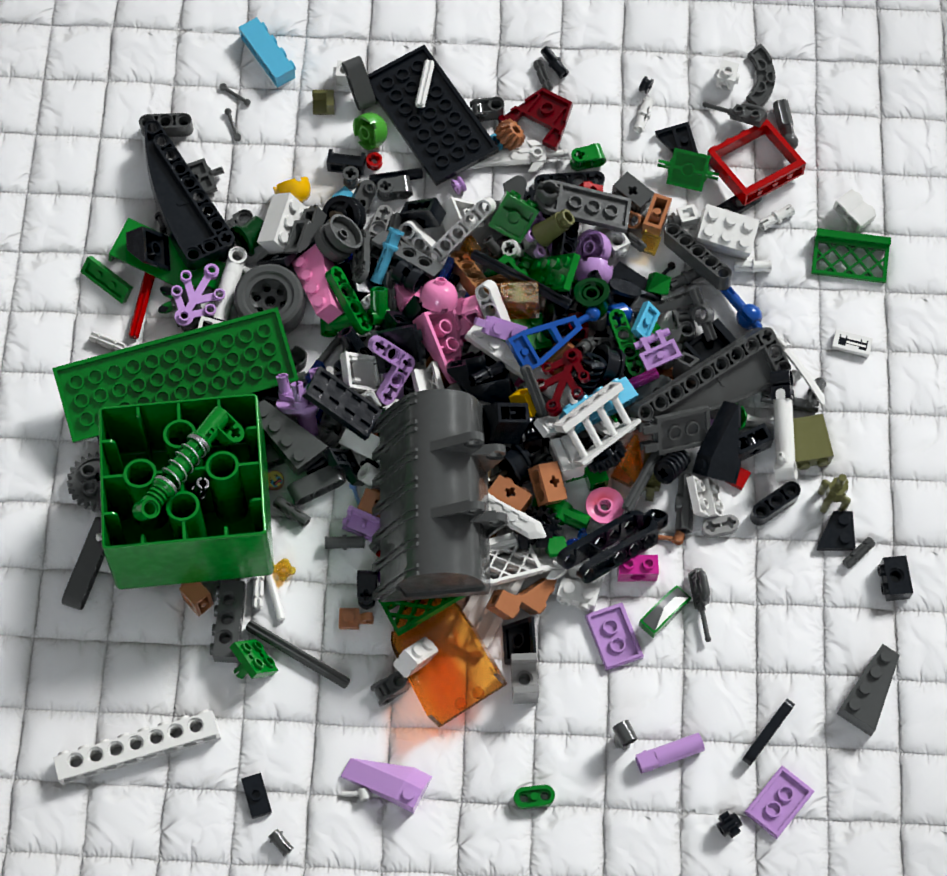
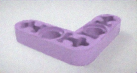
M374 335L368 341V348L392 364L376 392L379 401L382 404L389 405L395 400L415 366V359L385 338ZM376 342L384 346L383 350L375 345ZM391 349H395V355L393 358L388 357V353ZM398 374L399 380L397 383L393 384L392 378L394 375ZM384 393H387V395H388L387 398H385V397L383 396Z

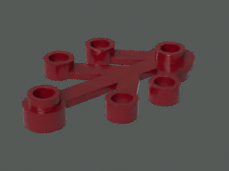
M570 348L564 352L563 358L553 363L545 362L542 365V371L545 375H551L554 370L565 366L563 371L546 380L543 378L536 380L538 386L544 383V386L539 387L541 392L558 383L552 399L545 405L549 416L556 417L562 412L560 400L566 384L571 389L572 397L575 400H580L584 396L582 388L578 387L571 375L574 367L581 383H588L590 381L589 372L584 370L581 365L582 353L579 349Z

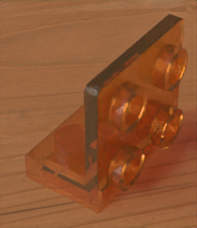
M538 281L500 282V294L510 319L539 318Z

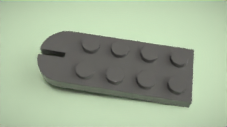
M557 180L542 181L536 189L534 202L537 204V208L544 214L552 216L557 212L567 209L574 216L575 222L626 233L628 230L631 198Z

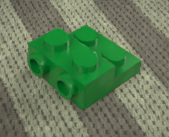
M506 190L488 226L521 243L537 217L539 209L534 201L530 199L524 201L520 198L521 195L514 190L508 192Z

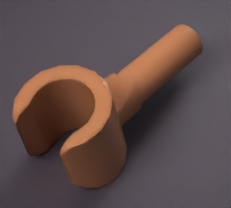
M676 531L674 536L658 535V540L672 541L676 545H681L685 539V534L681 531Z

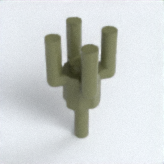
M840 474L832 482L826 479L822 480L818 494L824 495L826 492L827 497L820 507L821 513H826L832 502H841L839 510L847 511L851 499L846 495L849 482L845 474Z

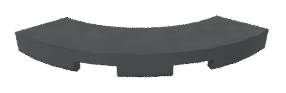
M760 44L747 55L755 67L757 83L753 91L746 97V101L764 107L773 92L776 76L772 58L764 46Z

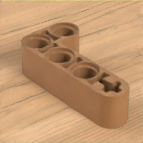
M458 250L451 253V272L460 277L459 283L470 296L475 295V289L486 280H492L498 286L502 299L508 297V278L500 274L485 277L466 252ZM484 288V291L489 294L488 289Z

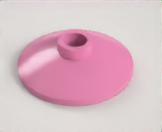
M599 487L588 495L585 507L587 514L591 516L592 520L600 524H607L622 516L624 500L615 489ZM601 506H607L608 509L602 510Z

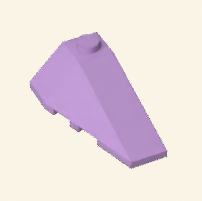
M350 758L341 775L342 778L362 788H367L370 792L413 814L432 779V776L415 767Z

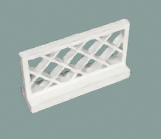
M513 532L489 538L490 559H492L490 571L499 575L496 579L490 578L491 587L543 573L541 564L531 544L530 548L526 549L528 552L526 556L516 552L519 547ZM505 552L509 554L510 557L508 560H506L501 557H498V555L500 553ZM513 556L523 560L521 566L511 562ZM497 561L504 564L503 570L493 567L494 562ZM526 562H529L535 566V569H527L524 565ZM508 566L518 570L516 574H510L505 571Z

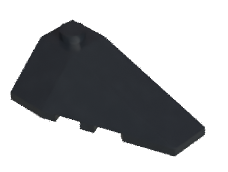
M723 401L697 453L692 473L736 484L741 467V459L739 458V447H741V441L739 440V429L741 428L740 404Z

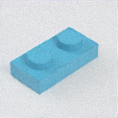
M650 301L643 302L631 329V332L638 339L651 335L660 315V312Z

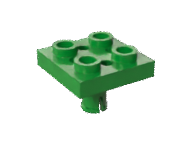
M257 639L234 642L229 647L241 663L234 669V674L239 671L236 676L240 679H243L247 674H249L251 679L272 676L278 671L274 660L267 655L263 645Z

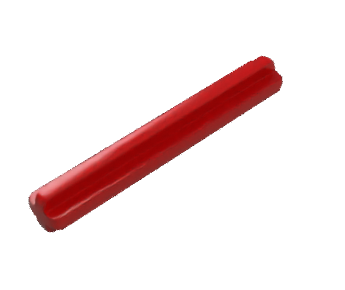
M146 272L144 273L128 332L129 337L132 339L139 338L155 278Z

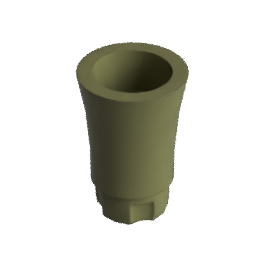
M564 209L532 226L534 238L540 245L548 247L575 223L574 216L569 210Z

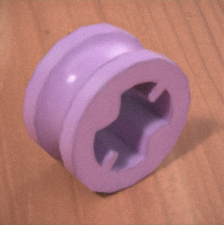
M460 176L456 180H451L452 188L457 195L461 194V191L465 192L467 190Z

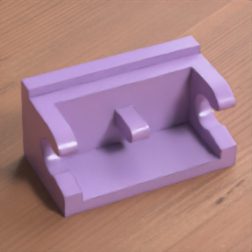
M349 505L347 516L342 521V529L357 536H364V539L372 542V536L380 528V518Z

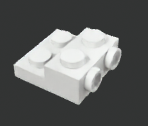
M567 569V573L561 579L556 600L566 606H578L583 611H594L605 574L590 583H584L576 576V571L579 569Z

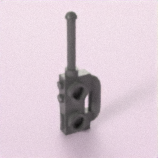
M707 102L702 104L704 108L707 107L727 113L732 120L761 127L767 119L766 110L761 106L751 103L736 104L733 109H727Z
M695 568L688 573L694 607L698 609L701 615L705 641L710 642L711 637L705 615V606L710 601L708 578L702 568Z

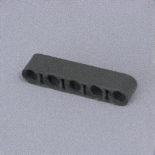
M669 223L665 226L664 244L716 289L723 291L730 288L732 270L678 224Z
M96 517L93 521L62 597L63 605L82 610L86 604L105 557L102 541L98 542L96 540V534L101 533V517Z

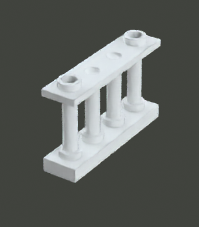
M609 382L553 424L555 431L567 433L575 446L579 456L572 461L574 464L589 465L593 462V458L626 433L634 431L636 426L642 422L639 418H632L627 415L618 398L619 393L624 390L620 382ZM610 400L623 422L616 428H614L603 408L604 404ZM597 411L608 432L602 439L599 438L589 420L590 415ZM580 422L583 423L594 443L587 450H585L574 430L575 426Z

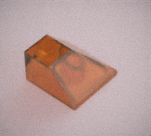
M635 433L625 447L627 451L624 453L625 457L620 458L621 462L615 467L610 476L629 488L633 486L643 467L639 437Z

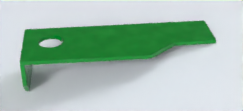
M128 218L109 252L108 261L111 262L114 258H117L173 286L179 285L182 289H185V286L180 280V274L183 270H189L192 273V285L197 288L204 277L205 266L197 270L188 269L178 255L169 236L171 271H165L143 263L127 251L126 232L141 226L149 228ZM219 260L212 262L219 268L218 277L210 280L207 287L214 290L218 289L226 264ZM213 268L208 269L211 273L215 272ZM188 274L182 275L185 279L189 278Z

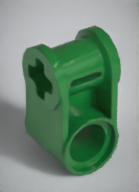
M599 143L575 148L571 153L570 167L574 171L596 168L606 163L605 155Z

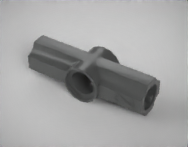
M686 473L678 477V492L675 498V532L681 531L684 534L692 533L693 509L686 477L692 475Z

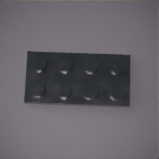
M322 366L316 369L302 397L363 440L369 438L377 419L383 411Z

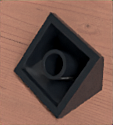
M533 616L502 626L505 665H510L511 654L536 653Z

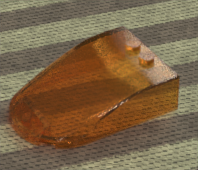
M435 598L432 606L439 605L442 599ZM421 599L419 604L427 605L429 599ZM457 603L452 604L399 637L395 630L391 632V644L397 658L403 650L423 637H427L438 648V652L432 660L409 676L408 680L425 713L439 728L507 685L505 678L481 637ZM405 607L402 614L410 615L412 607ZM417 608L415 616L422 615L425 609ZM400 619L397 625L398 628L404 626L407 619Z

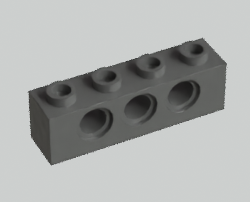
M382 230L370 242V256L376 260H379L383 250L382 243L386 241L388 236L386 231ZM399 241L397 246L399 249L394 252L391 258L390 268L394 270L398 262L404 259L411 263L413 268L418 267L426 272V278L422 286L432 279L442 277V272H444L445 268L443 264L405 242Z
M221 580L220 586L216 588V598H219L218 605L214 606V617H217L216 624L212 625V636H215L214 643L210 644V655L213 656L214 662H239L229 647L234 642L241 641L246 596L245 581ZM228 599L235 600L232 605L225 604ZM224 619H233L230 624H223ZM224 637L231 638L226 644L220 642Z

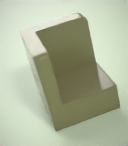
M312 90L313 115H335L334 90Z

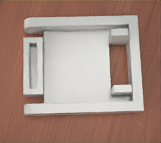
M347 351L340 354L343 382L358 393H364L372 388L376 394L384 380L383 374L378 372L376 357Z

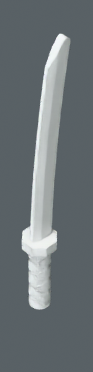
M774 331L785 355L806 381L821 406H824V394L791 350V345L788 342L785 343Z

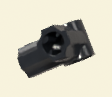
M352 326L343 328L339 332L338 337L348 352L359 353L361 350V354L372 356V352L365 346ZM340 359L334 364V369L337 372L342 371Z

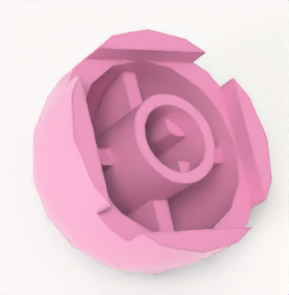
M437 277L425 283L421 289L419 303L422 302V307L430 311L441 312L442 309L448 308L447 312L457 307L458 293L455 286L447 281V279Z

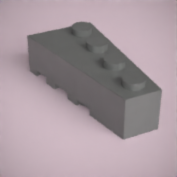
M266 400L259 403L265 439L296 476L325 456L324 451L328 449L326 444Z
M884 644L881 645L837 712L839 716L869 736H872L876 730L900 654Z

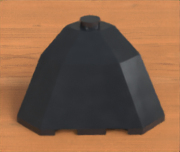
M480 350L475 354L474 352H469L461 356V360L447 363V373L469 394L491 404L510 403L509 396L513 394L507 368H505L504 372L494 376L490 381L486 380L477 386H473L470 383L474 379L469 380V375L482 370L484 366L488 367L497 362Z

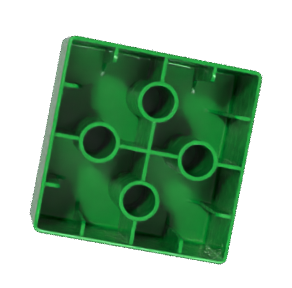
M242 394L103 407L99 410L101 540L106 560L118 589L268 576L274 572L266 440L257 395ZM215 406L225 409L243 427L245 432L243 440L225 446L215 438L211 443L210 451L206 453L204 458H200L199 465L193 466V472L187 474V480L181 482V488L177 490V493L167 499L160 508L159 515L146 521L137 520L133 516L132 508L151 488L155 476H162V468H166L169 465L168 460H173L175 451L179 452L181 450V444L187 442V436L191 432L196 431ZM200 477H202L201 482L203 478H206L210 483L207 488V495L201 501V505L197 496L190 492ZM144 506V510L148 514V508Z

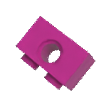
M637 555L617 567V582L657 581L659 575L658 555Z

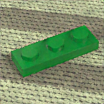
M93 256L86 258L81 273L121 304L126 303L133 287Z

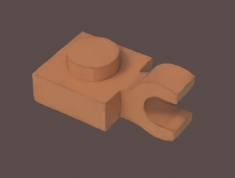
M339 608V629L359 630V624H373L374 622L372 612L360 614L359 608Z

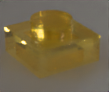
M644 231L641 240L647 247L643 252L655 256L661 237Z

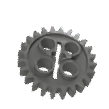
M96 452L95 457L88 453V459L82 456L81 463L75 461V467H70L71 473L67 474L69 494H72V500L77 499V505L84 503V509L90 505L92 511L96 507H99L101 511L100 482H98L100 481V456L98 452Z

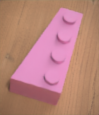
M315 244L292 261L291 264L316 315L329 324L343 314V309L325 277L326 271L335 266V264L326 258Z

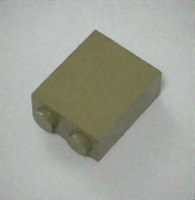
M823 414L793 418L797 468L805 470L811 466L818 465V467H824L829 465L834 455Z

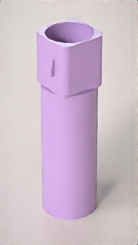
M695 733L648 751L644 750L635 755V760L642 774L703 752L705 747L700 734Z

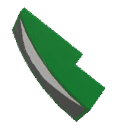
M676 585L639 621L638 626L654 638L692 598Z

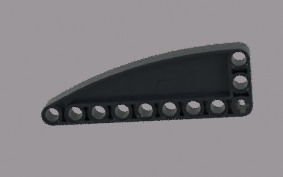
M156 120L147 121L144 126L145 154L150 185L158 212L169 238L185 266L190 270H197L227 256L230 249L234 247V234L161 124Z

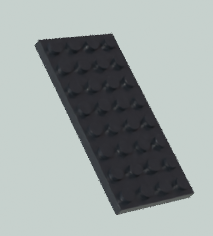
M425 45L368 74L375 99L436 186L499 152L498 146ZM427 59L433 60L434 69L424 108H417L415 101L424 62Z

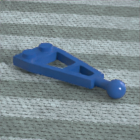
M597 307L587 308L585 314L579 318L573 315L523 330L507 339L506 343L519 366L522 367L528 364L533 370L546 362L583 329L582 324L587 321H597L600 318V310ZM570 323L573 330L562 338L556 327ZM548 330L556 345L539 358L527 336Z

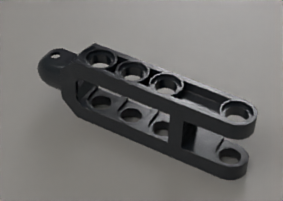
M651 509L646 513L637 510L627 512L563 548L558 553L557 563L565 569H570L590 558L589 561L576 571L577 578L584 583H590L658 544V531L667 526L668 514L659 509ZM634 533V535L631 536V537H629L628 539H626V540H621V539L627 537L628 535ZM620 541V543L617 544V545H615L614 547H612V548H610V549L607 548V547L611 546L612 544H614V543Z

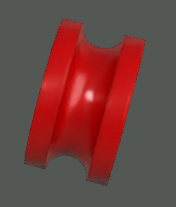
M378 152L369 153L366 157L367 167L373 171L379 170L383 164L381 154ZM372 159H375V161H377V163L374 164L373 161H371V160H372Z

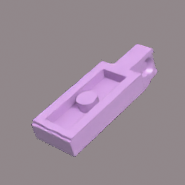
M487 315L486 319L475 317L473 324L483 327L481 332L503 340H507L528 328L491 315Z

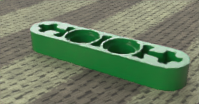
M333 266L326 271V280L356 333L364 335L372 329L371 320L343 270L338 266ZM341 288L346 291L347 296L342 293ZM351 305L356 309V313L351 309Z
M614 309L610 312L608 321L617 347L623 352L627 348L635 351V355L632 357L626 356L625 361L627 374L633 378L644 373L645 368L639 357V349L635 350L633 343L636 341L631 332L626 314L621 309ZM614 315H617L618 317H621V318H620V325H621L620 327H618V322H617V320H613V319H614ZM625 331L629 337L626 340H622L618 337V333ZM633 361H635L636 368H640L637 374L635 371H632Z

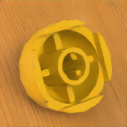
M301 177V181H297L295 178L277 184V187H273L274 194L290 192L301 203L307 201L311 193L308 177Z

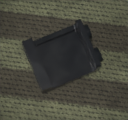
M717 318L712 322L717 339L707 342L703 332L691 342H684L681 351L682 353L686 352L699 358L700 362L737 339ZM734 351L731 353L732 358H734ZM717 360L716 366H717V368H719V364H720V363H719V361Z
M416 323L370 332L371 337L378 335L410 354L415 359V363L420 362V365H424L423 359L427 357L425 347L420 346L423 336L421 329L417 330ZM376 342L375 345L383 350L384 346ZM395 349L389 351V358L394 357ZM375 354L379 374L386 373V369L391 368L392 364Z

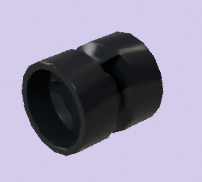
M404 259L398 262L391 275V281L400 286L404 285V288L413 294L421 288L426 278L425 271L418 267L413 268V265Z

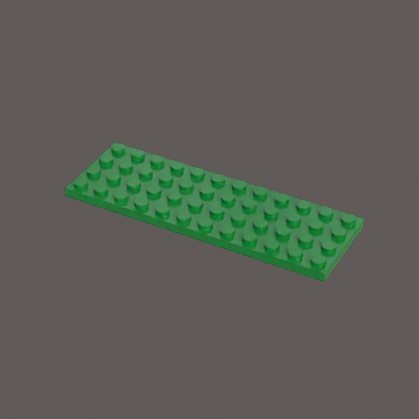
M278 307L52 368L73 443L99 436V410L103 407L254 394L278 387L276 376L281 373L288 374L289 384L299 381Z

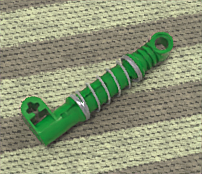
M215 406L196 431L191 432L187 436V442L181 444V450L179 452L175 451L173 460H168L169 465L166 468H162V476L156 475L148 492L140 501L134 504L132 508L133 516L139 521L156 518L160 513V508L167 499L173 497L177 490L181 488V482L187 480V474L193 472V466L199 465L200 458H204L206 453L210 451L211 443L215 438L225 446L238 443L244 438L245 432L243 427L225 409ZM144 506L148 508V514L145 512Z

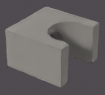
M537 653L511 654L510 668L513 704L538 703ZM527 678L530 682L527 685H522L519 680Z

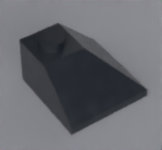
M144 226L126 232L127 251L143 263L165 271H171L167 235Z

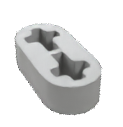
M734 515L707 519L703 523L702 533L707 538L733 534L738 529L739 520ZM727 521L734 523L732 528L726 525ZM708 525H711L712 527H717L714 528L713 532H711L710 529H707Z

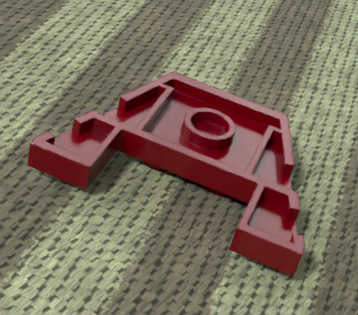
M541 88L526 98L524 103L518 107L514 106L506 115L502 114L499 116V123L509 118L518 122L524 116L550 129L549 133L542 140V144L557 151L573 104L571 101L545 88Z

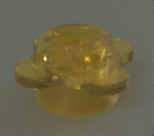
M286 558L274 565L273 573L279 576L280 581H286L288 576L294 575L296 572L295 567H292Z

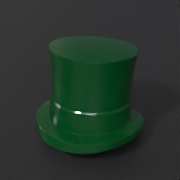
M254 216L243 226L234 225L230 228L235 237L234 243L236 246L244 248L248 256H253L255 254L254 249L260 245L257 243L264 221L257 216Z
M586 278L579 281L574 287V296L580 304V311H583V314H585L587 308L597 307L600 310V317L606 314L608 310L607 299L610 295L608 283L599 278Z

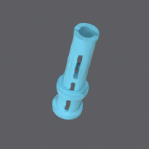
M393 227L388 228L389 233L386 241L382 243L383 250L370 279L372 282L382 285L394 252L399 249L397 246L401 236L405 234Z

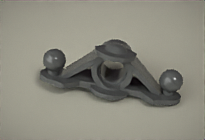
M514 176L503 183L504 193L506 190L508 192L514 190L521 195V199L524 198L527 181L523 176ZM495 200V202H496V209H497V205L499 204L500 201H496V200ZM488 205L486 206L485 211H489ZM494 212L484 221V227H478L470 234L468 247L471 252L475 244L477 245L476 249L479 251L486 248L482 241L489 235H492L496 242L504 237L508 240L511 239L488 226Z

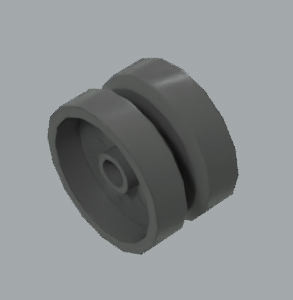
M341 214L333 215L316 231L314 237L320 252L329 260L337 263L344 262L363 242V236L358 226L350 218Z

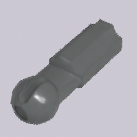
M777 100L773 103V109L778 130H780L781 135L795 150L799 140L794 133L793 119L788 100Z

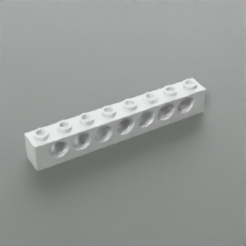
M202 710L195 716H182L177 721L171 723L169 721L161 722L154 728H141L137 733H123L113 740L103 739L98 741L96 745H82L78 747V750L72 752L69 750L59 752L58 756L53 757L58 781L61 785L217 740L221 737L213 710ZM196 724L202 726L198 732L191 731L192 727ZM176 730L182 731V734H181L180 737H178V738H173V737H172V733H173L174 731H176ZM161 736L162 740L159 743H152L154 737ZM135 742H141L142 746L139 749H132ZM115 748H122V752L119 755H112ZM95 754H102L99 761H92ZM75 760H82L80 766L72 767Z

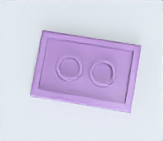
M622 602L585 615L606 671L643 659L644 655Z
M782 765L744 813L777 839L815 791Z

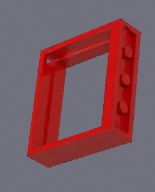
M768 119L765 120L761 127L753 126L747 130H742L738 135L727 138L721 144L712 146L707 151V155L710 156V167L716 173H720L719 177L744 206L803 175L806 162ZM765 134L790 162V165L746 188L721 157Z

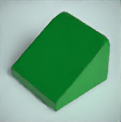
M553 536V538H549L548 548H545V551L550 558L557 557L558 553L567 547L565 537Z

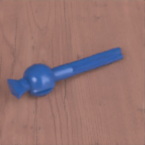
M731 286L727 290H720L737 310L736 320L742 328L750 330L762 327L760 323L762 312L759 307L754 304H746Z

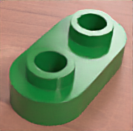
M549 785L521 787L514 794V803L520 809L547 807L553 803L555 792ZM541 794H547L548 799H541ZM526 796L528 801L522 802L520 798Z

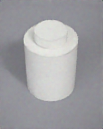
M365 463L360 468L357 478L372 488V480L380 470L370 463Z

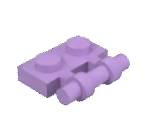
M669 328L659 329L655 331V334L641 337L639 341L633 343L635 350L642 347L645 350L639 354V357L646 371L658 368L682 357L674 338L668 341L665 339L666 336L671 335ZM657 340L660 342V345L653 348L649 345Z

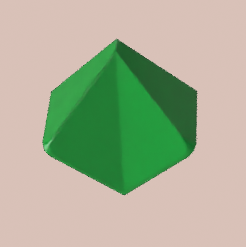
M657 272L650 273L646 291L661 297L668 295L672 277Z

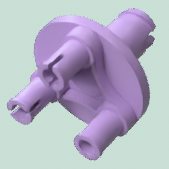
M312 368L309 370L311 379L317 368ZM287 373L278 374L276 376L279 388V399L276 401L277 409L284 414H293L298 420V425L313 436H317L319 428H317L316 412L318 407L302 397L306 388H303V382L298 381V385L296 382L289 384Z

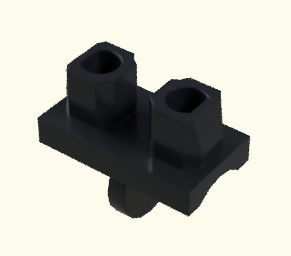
M543 527L547 535L546 538L536 539L537 548H548L549 538H553V532L549 531L548 527ZM513 530V535L517 539L519 549H529L530 539Z

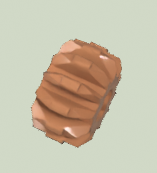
M510 118L500 122L495 130L496 138L500 141V144L510 151L519 148L526 138L523 134L524 131L517 122Z

